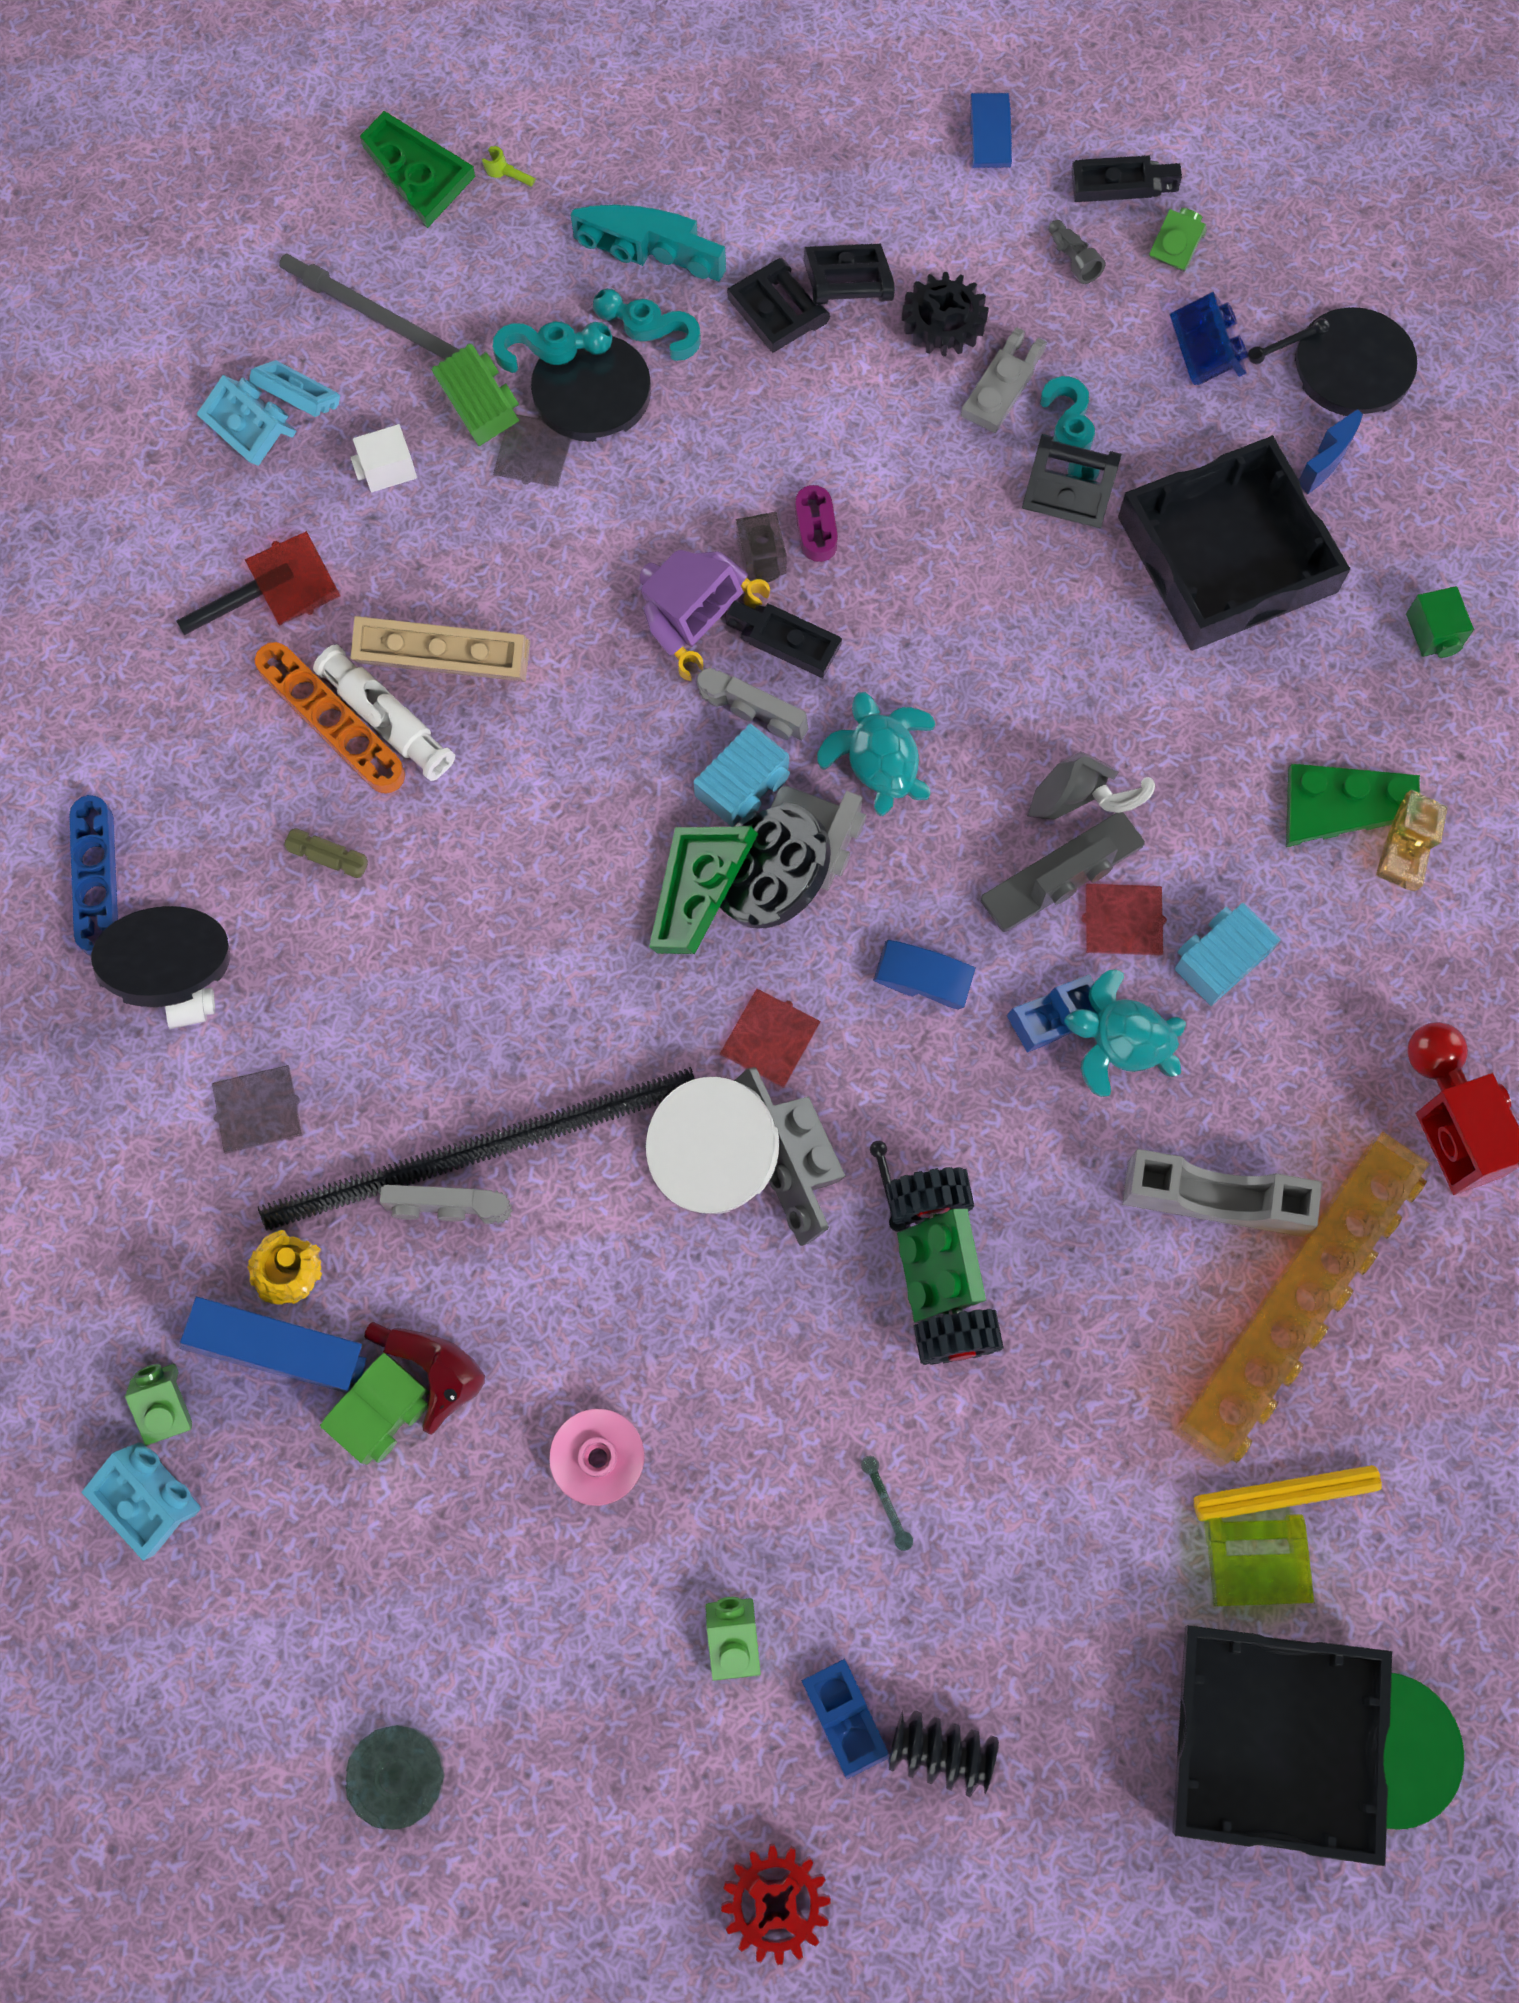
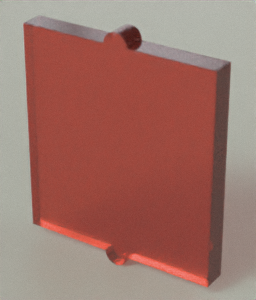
M307 531L281 543L274 541L271 548L245 559L279 626L305 613L312 615L314 609L341 597Z
M1085 885L1086 913L1082 915L1081 920L1086 923V953L1163 955V925L1166 924L1167 918L1162 913V886Z
M756 989L721 1050L720 1055L746 1069L756 1067L760 1076L785 1088L821 1021L794 1008L791 1001L784 1003Z

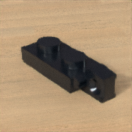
M1150 155L1075 160L1072 163L1071 169L1075 203L1161 196V193L1178 192L1182 179L1180 163L1159 164L1158 161H1152Z
M734 600L726 614V625L742 632L741 639L822 679L842 644L840 636L767 603L766 607L757 605L753 609Z

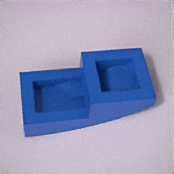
M971 93L970 131L972 134V168H1010L1012 165V132L1009 93Z
M1358 409L1326 431L1317 451L1319 454L1306 463L1299 481L1301 488L1307 495L1319 487L1344 458L1363 417V414Z
M887 940L884 943L873 981L912 997L919 994L947 1007L959 1010L965 1007L976 967L928 949Z
M1090 974L1059 985L1048 995L1016 1006L1006 1015L1027 1053L1073 1033L1064 1022L1065 1017L1071 1012L1084 1009L1098 1014L1089 1000V990L1094 983Z
M846 1659L801 1680L846 1780L889 1759L890 1754Z

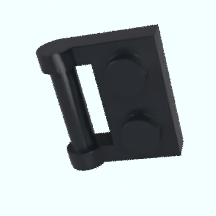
M881 243L809 246L804 248L803 261L812 287L815 305L827 304L828 300L879 298L881 302L893 301L895 294L894 279Z
M783 258L774 260L727 289V299L772 353L810 330L815 331L827 324L830 319V313L821 304L815 305L813 299L793 277L791 267ZM772 284H779L803 313L798 316Z
M1042 434L1022 509L1101 529L1122 454L1110 451L1108 455L1053 441V436ZM1048 457L1104 471L1102 481L1097 482L1045 469Z

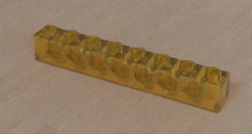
M1383 1131L1369 1143L1319 1216L1318 1226L1306 1235L1172 1432L1218 1467L1228 1464L1230 1460L1237 1464L1243 1458L1253 1442L1247 1435L1256 1422L1263 1425L1272 1415L1278 1405V1401L1273 1399V1396L1283 1383L1289 1387L1299 1375L1304 1364L1298 1359L1307 1346L1314 1349L1323 1339L1329 1329V1326L1323 1323L1332 1309L1339 1312L1347 1303L1354 1289L1348 1286L1357 1272L1364 1275L1374 1263L1379 1253L1373 1250V1247L1381 1235L1387 1239L1398 1227L1403 1216L1397 1212L1405 1200L1412 1203L1427 1183V1180L1421 1176L1430 1163ZM1372 1181L1378 1182L1386 1188L1388 1193L1387 1200L1378 1199L1372 1193ZM1347 1217H1353L1362 1224L1364 1229L1363 1237L1355 1236L1348 1230L1346 1225ZM1322 1253H1329L1337 1259L1339 1263L1338 1274L1331 1273L1324 1268L1321 1261ZM1298 1289L1306 1290L1313 1296L1315 1301L1313 1311L1305 1310L1299 1305L1296 1298ZM1273 1326L1282 1327L1287 1331L1290 1337L1288 1348H1281L1273 1342L1271 1337ZM1247 1363H1254L1261 1367L1265 1375L1263 1386H1255L1249 1382L1245 1374ZM1223 1400L1234 1403L1238 1408L1240 1416L1236 1425L1229 1424L1222 1419L1219 1407Z

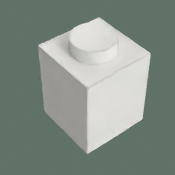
M400 424L353 438L358 455L351 456L350 458L358 481L367 479L371 493L417 479Z

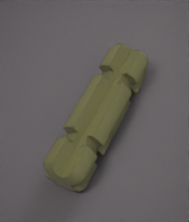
M297 828L291 829L285 840L284 846L288 852L300 857L305 854L308 856V860L336 871H340L342 868L344 874L354 878H361L368 865L365 854L352 849L348 852L345 850L346 847L316 835L310 837L308 832Z

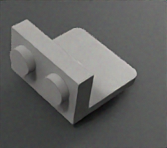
M783 786L778 790L771 807L781 806L784 802L797 804L813 814L827 831L830 840L831 856L828 872L821 888L829 891L835 875L842 876L847 866L850 852L846 851L851 837L858 839L864 826L866 814L861 813L862 796L846 791L839 806L792 787Z

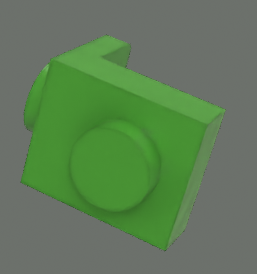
M1183 207L1180 212L1169 209L1149 253V257L1185 272L1201 237L1204 238L1207 232L1206 224L1201 222L1203 216Z
M160 1364L147 1366L136 1372L128 1385L125 1398L145 1446L187 1432L192 1428L191 1416L176 1382L179 1372L175 1364L161 1367Z
M725 1597L717 1602L707 1603L706 1627L712 1681L760 1676L753 1599Z

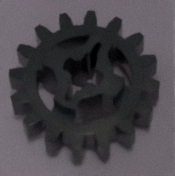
M943 272L942 280H936L932 274L927 275L926 285L919 281L914 283L913 292H906L901 318V321L905 322L904 333L913 334L912 344L914 346L924 342L927 344L926 353L930 354L936 347L940 348L942 356H946L948 348H954L955 352L959 355L962 354L964 343L971 347L976 345L977 336L984 335L989 307L985 306V294H976L977 284L975 282L965 286L963 284V275L960 274L953 281L950 280L948 272Z

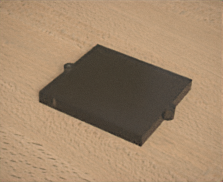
M517 415L520 421L505 430L493 472L494 476L522 480L524 485L533 482L559 487L571 439L550 428L542 420L541 416L535 418Z
M289 1065L212 1083L217 1110L213 1119L219 1123L225 1154L303 1135L297 1108L301 1099L298 1095H295Z

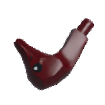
M371 1322L366 1328L365 1339L384 1347L383 1353L414 1361L428 1374L430 1394L422 1429L430 1435L437 1431L449 1415L464 1403L476 1397L485 1384V1374L475 1360L449 1340L403 1328L390 1330L375 1322Z

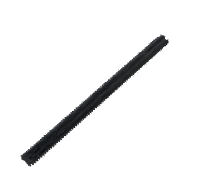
M689 1067V1071L684 1069V1073L679 1070V1075L673 1072L674 1077L668 1074V1079L664 1075L663 1081L660 1077L657 1078L658 1082L652 1079V1084L650 1081H647V1086L644 1082L641 1083L642 1087L636 1084V1089L634 1086H631V1091L627 1087L625 1088L626 1092L620 1089V1094L618 1091H615V1097L612 1093H609L610 1098L605 1094L604 1100L599 1096V1102L596 1098H593L594 1104L590 1099L588 1100V1105L583 1101V1107L580 1103H577L578 1109L574 1104L572 1105V1110L567 1106V1112L564 1108H561L562 1114L559 1110H556V1116L553 1112H550L551 1118L545 1113L546 1119L542 1115H540V1121L537 1117H534L535 1123L531 1118L529 1119V1124L524 1120V1126L521 1122H518L519 1128H517L516 1124H513V1130L509 1125L507 1126L508 1131L502 1127L503 1133L497 1129V1135L493 1130L491 1131L492 1136L486 1132V1138L483 1134H480L481 1140H479L478 1136H475L476 1142L470 1138V1144L466 1139H464L465 1145L459 1141L460 1147L453 1143L454 1149L449 1144L448 1151L445 1146H443V1152H441L440 1148H437L438 1154L432 1150V1156L427 1151L426 1158L423 1153H421L422 1159L415 1155L416 1161L410 1157L411 1163L406 1158L404 1159V1165L401 1160H399L400 1166L393 1162L394 1168H392L391 1164H388L389 1170L383 1165V1172L379 1167H377L378 1173L372 1169L373 1175L366 1171L367 1177L362 1172L361 1179L355 1174V1181L352 1176H350L351 1182L344 1178L345 1184L340 1179L339 1186L334 1181L333 1188L330 1183H328L329 1189L322 1185L323 1191L318 1186L317 1193L313 1188L311 1195L308 1190H306L307 1196L300 1192L302 1198H299L296 1193L295 1200L291 1195L289 1202L286 1197H284L285 1203L278 1199L280 1205H277L274 1200V1207L268 1202V1208L266 1209L265 1205L262 1204L263 1210H260L258 1206L260 1218L266 1231L268 1227L272 1230L274 1226L278 1228L279 1224L281 1227L285 1223L288 1225L290 1220L294 1223L296 1219L300 1221L301 1217L303 1219L306 1216L310 1218L312 1213L316 1216L318 1212L322 1214L323 1210L327 1212L328 1207L330 1210H333L334 1206L338 1209L339 1204L341 1207L345 1203L349 1205L350 1200L353 1204L356 1202V1199L359 1202L361 1197L363 1200L367 1196L371 1198L372 1193L375 1197L377 1196V1191L381 1195V1187H384V1185L400 1184L405 1186L406 1183L409 1186L410 1181L412 1184H415V1179L417 1182L421 1181V1177L423 1181L426 1180V1175L431 1179L432 1174L434 1177L437 1176V1172L439 1175H442L443 1171L446 1174L448 1168L452 1172L453 1167L458 1170L460 1165L462 1169L464 1168V1163L468 1167L470 1162L474 1165L475 1160L477 1163H480V1158L482 1161H485L486 1156L490 1160L491 1154L493 1158H496V1153L499 1156L502 1155V1151L504 1154H507V1149L511 1153L513 1148L517 1151L518 1146L520 1149H523V1144L527 1148L529 1142L533 1146L534 1140L539 1144V1139L544 1142L545 1137L549 1141L550 1135L555 1139V1133L560 1137L561 1132L563 1135H566V1130L570 1134L572 1132L571 1128H573L574 1132L577 1131V1127L579 1130H582V1124L586 1129L588 1127L587 1122L592 1127L593 1121L598 1125V1119L603 1123V1117L607 1122L609 1121V1116L614 1120V1114L619 1118V1112L622 1116H625V1111L629 1115L630 1109L635 1113V1107L640 1111L641 1105L645 1110L646 1103L651 1108V1102L656 1106V1100H658L660 1104L662 1098L664 1099L674 1089L688 1081L694 1080L692 1068Z

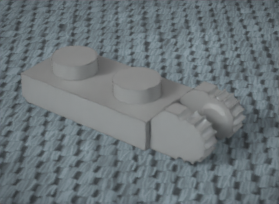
M1016 327L1007 339L1003 350L1000 349L962 407L961 417L996 434L1033 376L1035 366L1041 358L1047 342L1038 338L1032 344L1025 361L1013 356L1022 345L1025 334L1024 330Z
M705 668L698 673L696 683L699 686V693L702 695V699H705L706 702L709 701L711 705L719 707L729 704L731 705L730 710L736 716L746 721H752L755 717L767 723V729L771 733L785 740L792 736L802 741L809 728L805 711L734 676L731 677L721 671H716L715 668Z
M384 1185V1187H381L380 1204L386 1211H392L391 1216L398 1219H419L420 1212L438 1213L437 1219L460 1222L465 1220V1214H477L485 1224H494V1222L499 1224L500 1222L504 1223L505 1220L508 1221V1218L511 1217V1212H513L507 1195H503V1192L499 1193L497 1190L492 1192V1190L402 1185Z

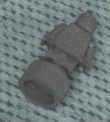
M1061 220L1052 221L1048 230L1057 245L1056 249L1071 258V272L1082 284H1089L1095 281L1105 269V260L1096 249L1087 248L1089 244L1082 241L1080 235L1074 233L1071 229H1066Z

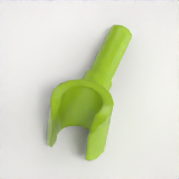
M491 146L488 148L493 161H488L484 158L481 160L486 173L490 177L500 178L505 175L530 187L533 186L536 178L508 164L500 147Z

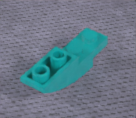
M597 205L574 208L570 214L574 239L588 249L599 248L609 252L621 262H634L643 266L649 255H653L662 264L671 265L673 263L688 269L694 276L700 279L710 278L720 282L726 272L725 246L698 236L697 220L659 209L631 205Z

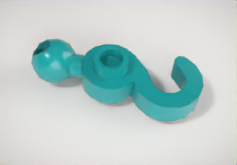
M609 288L600 290L594 297L592 304L596 315L606 321L616 318L623 320L624 331L633 340L640 342L651 341L673 331L686 333L685 339L673 342L669 346L670 358L673 361L692 357L700 347V325L696 318L689 313L671 311L661 315L659 306L648 299H636L627 305L623 303L621 295L616 290Z
M554 321L545 324L538 333L526 324L512 323L497 331L493 338L492 347L497 364L503 370L515 373L518 371L517 358L507 350L512 344L522 343L534 355L552 365H561L572 360L577 353V349L585 348L591 354L599 355L605 353L611 347L613 336L608 326L602 322L589 323L582 332H575L570 325Z
M1059 376L1051 379L1044 386L1040 405L1042 407H1049L1053 400L1059 396L1070 397L1075 403L1058 420L1054 430L1053 441L1090 450L1095 437V427L1092 421L1085 416L1090 401L1089 391L1080 380L1070 376ZM1069 463L1068 465L1069 475L1095 481L1100 473L1098 469Z

